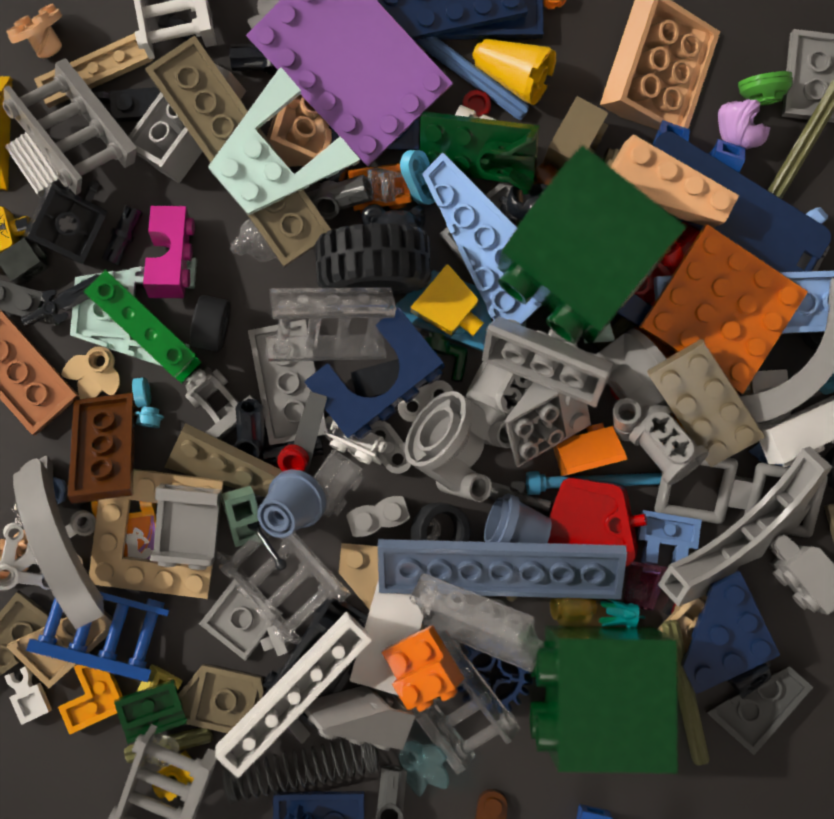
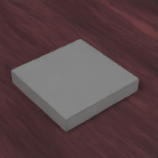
M236 576L199 625L246 661L259 645L260 640L268 633L266 628L275 624L283 612Z

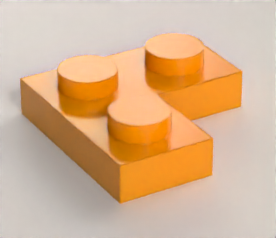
M79 664L74 666L85 694L58 707L69 735L117 713L114 701L123 697L113 673Z

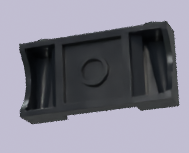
M330 591L325 595L320 593L311 607L315 611L313 614L314 619L283 668L280 667L276 672L271 670L262 685L266 687L264 696L346 611L363 628H365L368 614ZM356 657L316 698L338 693L342 690L351 676ZM303 711L298 717L317 730V727L308 720V716Z

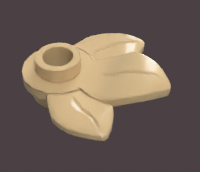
M102 346L90 349L86 355L73 356L66 363L61 374L64 378L78 380L77 385L80 399L97 397L102 390L109 395H115L120 385V376L114 368V355L109 349ZM103 356L105 363L103 366L98 367L96 360L98 357Z

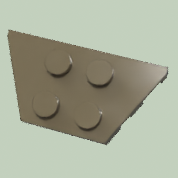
M203 664L179 693L187 718V725L228 733L264 697L265 687L262 686V676Z

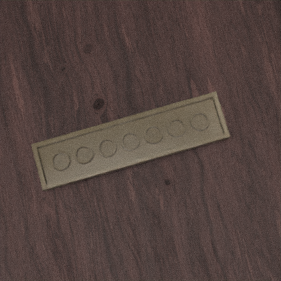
M194 35L146 67L145 70L211 163L248 110ZM259 128V129L257 130V132L262 136V138L268 143V145H269V146L274 150V152L279 156V154L276 152V150L274 149V147L272 146V144L269 142V140L267 139V137L264 135V133L262 132V130ZM304 190L296 191L284 197L283 200L251 215L247 214L284 268L313 249L320 235L331 230Z

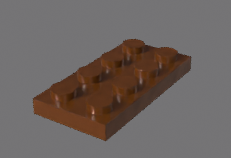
M133 393L74 400L68 498L71 504L133 496L135 401Z

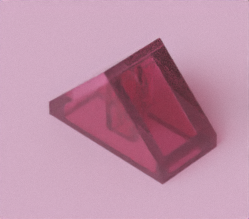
M633 561L629 565L624 604H638L639 609L653 611L661 591V587L658 584L668 567Z

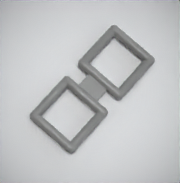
M727 458L714 465L713 467L724 469L714 511L669 505L668 500L672 485L668 486L661 476L654 510L658 513L722 524L725 521L728 507L745 509L744 515L747 514L760 501L766 476L781 478L789 467L759 463L756 465L753 478L736 476L738 461L734 458ZM704 460L700 464L703 466H709L706 460ZM826 476L808 503L811 508L804 517L803 525L783 533L784 535L810 538L813 535L828 476Z

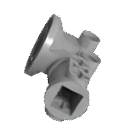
M631 328L597 353L614 363L607 381L620 399L613 408L614 430L620 440L631 441L635 446L640 445L664 473L662 479L670 486L695 470L707 458L709 452L703 445L698 446L674 419V412L648 375L647 370L666 360L665 356L642 332Z
M483 361L467 390L466 397L456 391L445 392L435 397L421 410L406 438L405 456L407 461L434 479L437 488L441 492L476 502L485 501L492 491L491 480L485 475L474 472L470 467L479 459L484 444L511 448L505 419L532 385L533 381Z

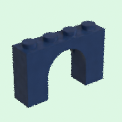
M399 307L375 325L395 350L399 359V375L390 390L377 397L367 398L358 396L348 388L338 373L328 363L304 381L311 392L327 396L325 410L350 440L355 438L358 440L363 439L373 430L370 427L379 419L383 422L390 418L396 412L395 406L402 401L408 403L420 393L418 388L426 382L429 385L434 383L443 375L441 370L445 368L444 363Z

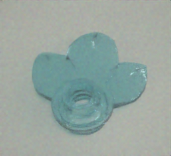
M414 740L406 742L403 750L399 752V761L408 770L407 783L414 793L421 797L428 783L442 789L448 788L449 775L446 768L442 765L447 759L444 752L433 744L422 745Z

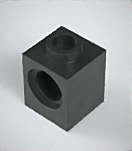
M26 238L21 239L0 254V266L10 281L19 286L24 285L49 268L44 260L47 257L44 249L40 244H33Z

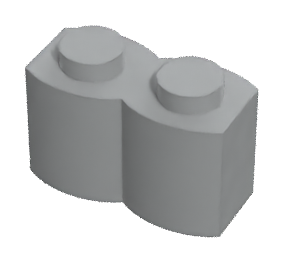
M392 496L381 500L375 506L357 507L350 511L346 517L352 536L363 537L373 534L381 527L398 526L410 518V514L404 497Z

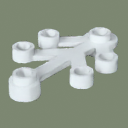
M86 510L74 513L70 523L65 526L69 538L76 534L81 536L92 534L95 530L96 518ZM81 517H86V524L83 526H78V519ZM9 523L3 530L6 541L0 561V572L8 570L9 575L5 579H0V590L12 589L17 583L36 585L42 589L49 590L48 584L42 583L44 577L42 572L37 574L23 571L30 565L37 564L29 542L27 543L25 554L15 560L17 544L22 540L24 531L19 524ZM11 529H19L16 537L11 538L8 536ZM78 555L81 563L83 564L82 558Z

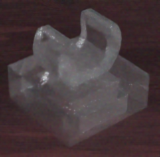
M381 168L367 169L374 194L373 200L384 203L396 201L395 195L402 193V188L395 187L394 179L401 177V173Z

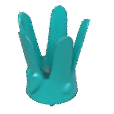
M608 599L612 602L601 601V606L607 608L606 613L616 616L600 618L598 622L603 624L602 627L625 625L628 628H636L639 618L645 619V616L639 615L638 604H624L615 599Z

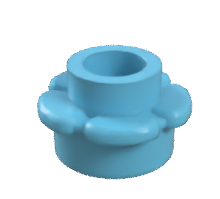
M143 406L141 412L137 411L134 413L137 416L136 424L144 427L160 428V422L164 419V416L159 414V409Z

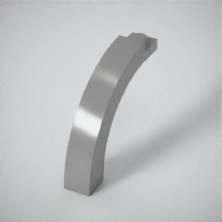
M831 278L829 285L828 316L825 332L817 351L810 361L796 375L781 385L754 395L740 396L757 424L773 420L796 409L810 399L834 373V278Z
M48 455L40 459H32L25 463L20 471L13 474L17 508L31 550L50 590L75 629H78L104 616L103 596L82 565L62 521L54 492L52 461Z

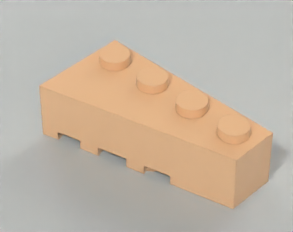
M636 135L631 136L624 142L611 166L612 169L670 215L703 226L708 224L714 228L725 223L739 198V195Z

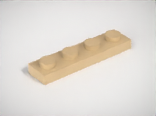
M135 33L78 58L70 62V64L87 86L92 89L153 61V59L149 60L145 49H139ZM55 69L34 78L38 88L54 81ZM58 92L44 99V102L50 108L68 100L69 97L65 93Z

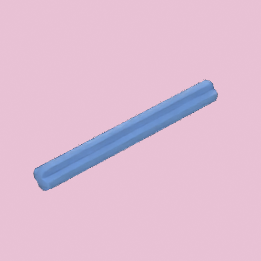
M433 36L416 40L426 52L476 89L484 91L492 101L515 118L521 120L525 117L529 110V106L437 37Z

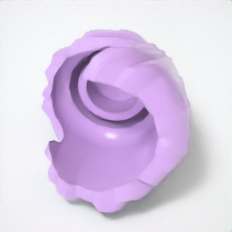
M748 99L743 102H728L720 107L718 124L723 141L744 147L746 150L761 146L766 142L770 127L765 126L763 123L754 124V117L760 111V102L757 99Z

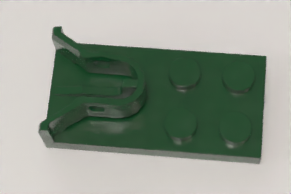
M424 111L421 115L420 151L427 155L430 164L443 152L467 177L508 182L522 190L523 194H529L536 178L540 126Z

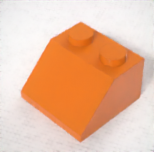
M603 423L586 427L587 433L574 434L554 446L553 449L560 475H570L627 460L626 453L613 426L604 428Z

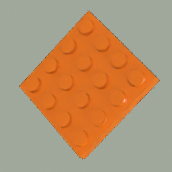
M707 224L696 237L639 328L676 353L703 339L736 392L743 394L808 291Z

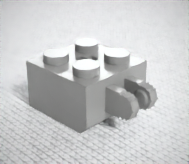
M776 536L769 545V549H772L773 554L777 557L770 563L775 569L773 572L775 578L783 586L788 585L795 593L792 597L802 609H809L814 613L820 612L829 615L834 610V564L821 548L796 545L788 536Z

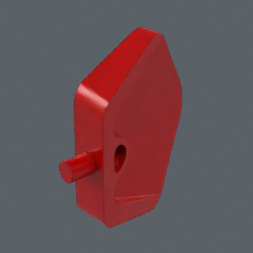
M568 477L560 485L549 517L552 526L548 543L626 545L627 558L625 567H627L635 560L639 550L635 527L646 526L647 517L645 513L632 515L628 492L624 486L616 483Z

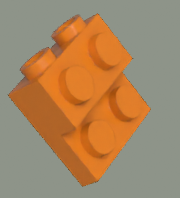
M433 625L386 647L381 652L397 678L392 683V686L407 711L416 707L418 712H421L434 703L433 699L440 697L442 701L448 700L458 692L457 687L464 680V676Z

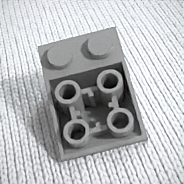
M533 382L505 419L515 466L520 467L590 426L588 405Z
M364 685L316 698L304 710L308 720L318 728L319 734L332 740L342 737L357 745H363L364 742L371 743L377 748L386 751L390 750V748L403 750L416 716L411 710L407 711L403 702L395 694Z

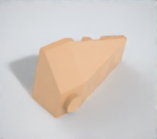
M300 94L273 117L267 139L287 167L305 166L330 145L332 132L329 129V124Z

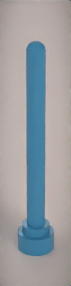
M539 471L526 472L527 495H540V492H545L546 489L560 488L563 480L568 477L616 483L622 486L660 485L662 473L546 477L545 474H540Z

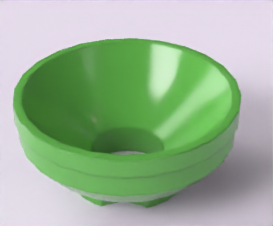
M777 71L755 75L741 80L738 83L740 95L746 100L757 99L760 102V106L771 105L783 100V97L793 85V74L789 71Z

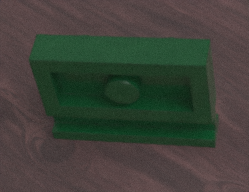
M174 679L120 697L114 701L127 744L135 742L139 734L145 735L151 725L157 726L155 734L187 724V718Z

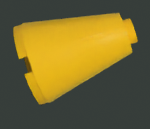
M485 39L482 43L479 42L472 56L478 69L522 101L532 105H536L545 93L548 85L544 84L547 75H553L556 64V51L550 47Z

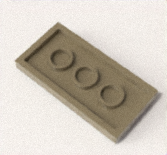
M703 339L698 340L647 370L649 377L688 435L698 446L703 445L709 452L705 460L710 467L765 438L762 430Z

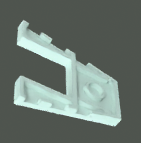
M281 67L208 166L212 174L248 215L360 162L359 157L340 136L297 173L293 174L257 132L261 126L301 94L299 87Z
M192 258V261H187V269L190 270V287L185 288L195 289L196 258ZM139 266L129 270L109 271L108 273L135 297L136 284H143L145 267ZM96 274L75 277L74 286ZM90 298L72 307L70 336L161 366Z

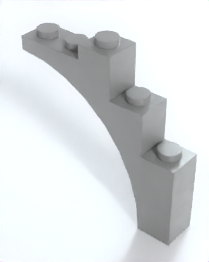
M811 447L802 449L775 486L747 514L704 547L670 564L658 585L678 607L707 595L710 584L735 573L739 566L761 558L776 536L798 528L811 508L808 503L832 469V466Z

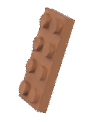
M0 310V399L32 435L36 436L80 396L9 316Z

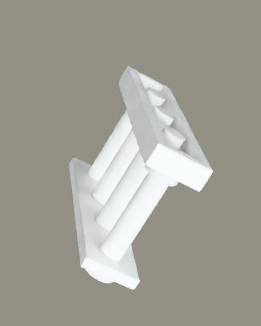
M134 0L139 31H135V37L139 49H145L149 60L155 58L152 43L196 34L197 37L202 36L206 47L217 45L208 0H172L145 6L144 0ZM191 9L192 12L196 11L197 18L192 19L191 23L150 31L148 18Z

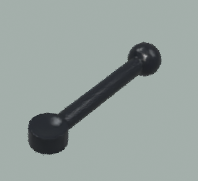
M259 521L247 524L250 530L256 532L274 559L276 569L284 570L287 566L286 561L280 559L260 529Z

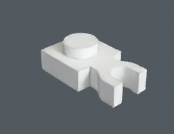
M26 666L20 669L23 674L22 681L16 679L14 672L4 676L7 684L16 692L15 695L9 698L21 725L52 711L41 683L33 686L32 672Z

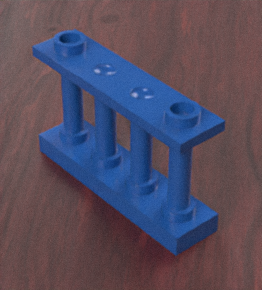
M100 592L103 600L117 603L104 648L99 650L98 655L87 653V646H85L92 622L77 629L73 643L70 642L68 648L56 645L57 639L55 635L63 610L56 598H54L43 635L39 634L38 640L29 639L26 649L28 652L148 682L151 669L146 668L147 662L144 660L158 614L168 616L169 610L163 609L165 603L147 599L146 604ZM133 607L147 612L133 658H129L128 663L116 660L118 654H115L128 609Z

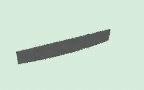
M311 391L294 440V445L301 446L308 453L309 462L304 470L307 474L327 396Z

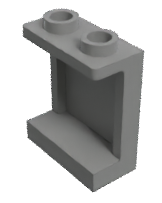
M160 484L156 487L155 500H158L154 550L150 555V561H158V565L162 567H175L176 563L188 564V568L194 570H205L207 566H212L216 557L222 489Z

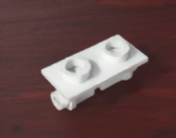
M335 421L332 422L330 428L333 431L332 434L326 431L323 432L330 441L329 446L335 450L345 453L347 449L355 453L354 457L369 465L371 461L382 464L377 455L379 452L383 453L387 448V442L384 441L383 437L370 432L361 440L357 438L350 440Z

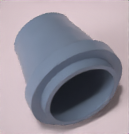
M300 470L283 471L269 485L268 494L258 509L259 523L268 534L274 537H288L300 528L312 526L322 517L326 509V497L320 484L309 474Z
M507 493L495 501L489 512L484 530V541L548 543L552 526L551 519L520 502L517 496Z

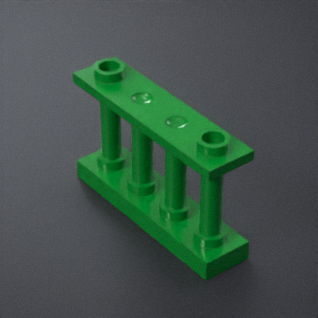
M106 270L83 291L181 384L203 364L186 345Z

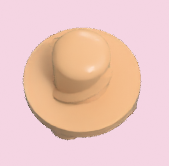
M53 3L38 11L39 14L32 19L27 15L14 22L15 26L7 30L11 43L27 39L39 58H48L59 52L62 48V43L51 25L58 21L62 14Z

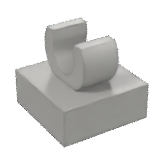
M289 618L266 628L269 636L260 640L264 652L274 648L277 656L293 650L299 642Z

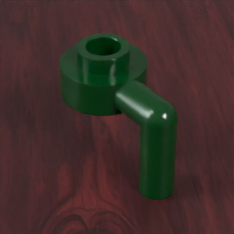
M429 332L428 336H423L436 354L455 356L451 380L462 382L468 356L467 348L451 344V342L445 340L446 335Z

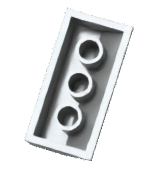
M215 64L238 98L241 99L246 92L245 88L230 71ZM161 92L128 136L137 147L136 154L177 183L182 181L202 153L200 147Z
M500 316L489 324L486 331L482 361L593 407L597 406L612 371L613 362L608 361L601 355L591 354L578 349L574 344L564 343L551 338L545 332L534 331L522 326L515 320H507Z

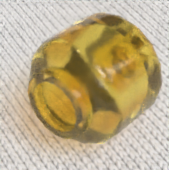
M552 597L550 600L551 616L562 627L586 626L590 623L592 615L596 614L597 605L595 599Z

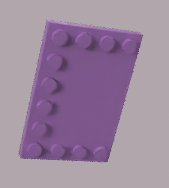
M280 0L246 35L277 70L281 67L301 90V95L341 136L368 167L453 85L452 81L377 0Z

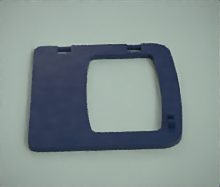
M664 132L656 139L653 146L739 195L726 222L714 227L715 230L778 272L813 271L831 240V233L827 227L673 132ZM678 219L698 231H701L704 227L700 224ZM803 253L811 256V259L803 270L797 266V263ZM634 294L618 314L639 327L652 306Z

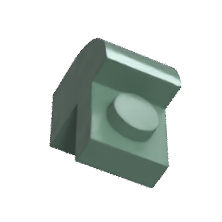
M251 486L222 493L221 500L235 547L260 540L256 532L250 530L247 524L259 521L257 515L258 506Z

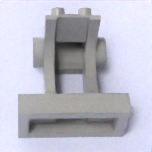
M206 367L204 370L199 368L187 378L188 383L185 385L187 394L185 396L195 408L201 405L214 420L215 425L205 433L222 440L237 427L236 405L238 401L226 388L225 384L228 381L218 369L212 372L209 367ZM220 390L229 403L216 412L207 399ZM249 395V396L246 397L243 401L247 400L248 398H249V399H255V398H254L253 396Z

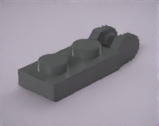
M0 280V310L23 317L43 306L45 303L42 297L43 292ZM51 315L41 320L54 325H59L55 322L53 316Z

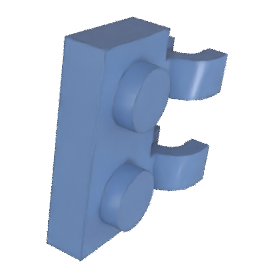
M646 510L640 512V514L645 513L647 517V525L639 526L637 540L645 541L641 558L642 563H658L659 544L675 546L670 564L687 557L689 549H698L702 520Z

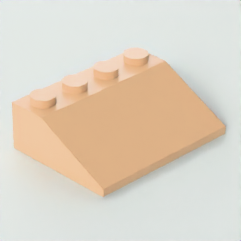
M635 0L600 106L622 118L657 130L662 120L689 129L720 31L672 0Z

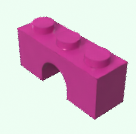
M151 206L148 232L153 246H165L170 249L161 257L145 259L144 288L149 298H184L185 287H190V270L187 269V261H192L193 256L189 236L194 235L195 232L194 218L189 217L186 206Z

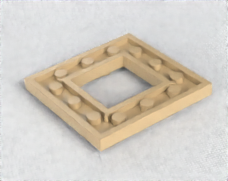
M134 469L133 496L98 500L89 577L94 585L208 599L213 564L212 566H207L205 570H194L188 568V564L176 563L175 567H162L158 565V561L124 556L131 500L158 503V500H155L156 487L160 484L222 489V494L224 480Z

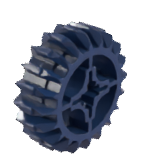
M486 632L487 642L482 643L479 635H476L474 639L477 646L473 648L471 643L467 641L464 645L469 653L466 654L463 651H458L457 656L464 660L463 663L455 662L464 676L463 683H460L457 687L458 693L467 690L462 697V701L466 703L473 698L474 700L471 705L473 710L478 709L480 703H482L483 714H488L490 706H494L495 714L500 715V705L503 704L507 712L512 711L509 703L511 700H514L517 705L522 704L521 699L517 696L519 692L525 696L529 695V691L523 687V684H533V679L525 676V674L531 673L532 667L530 665L523 666V664L531 658L529 654L519 656L524 650L522 644L517 645L514 649L512 648L515 641L513 637H509L506 643H503V633L499 632L496 641H492L491 633ZM493 649L490 659L486 663L471 664L478 654ZM502 651L513 657L517 665V673L510 672V670L504 669L501 666ZM496 663L497 671L501 672L502 675H495L490 683L488 674L485 675L484 672L491 671ZM468 673L475 674V676L485 681L484 695L477 692L471 686L468 680ZM514 682L509 691L500 696L493 697L499 684Z

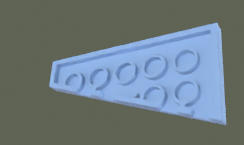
M442 152L422 175L437 206L441 210L450 233L453 235L477 290H479L487 306L490 317L494 321L500 316L507 320H515L523 325L542 304L533 297L526 305L521 304L508 295L498 283L499 278L504 274L498 269L501 251L517 226Z

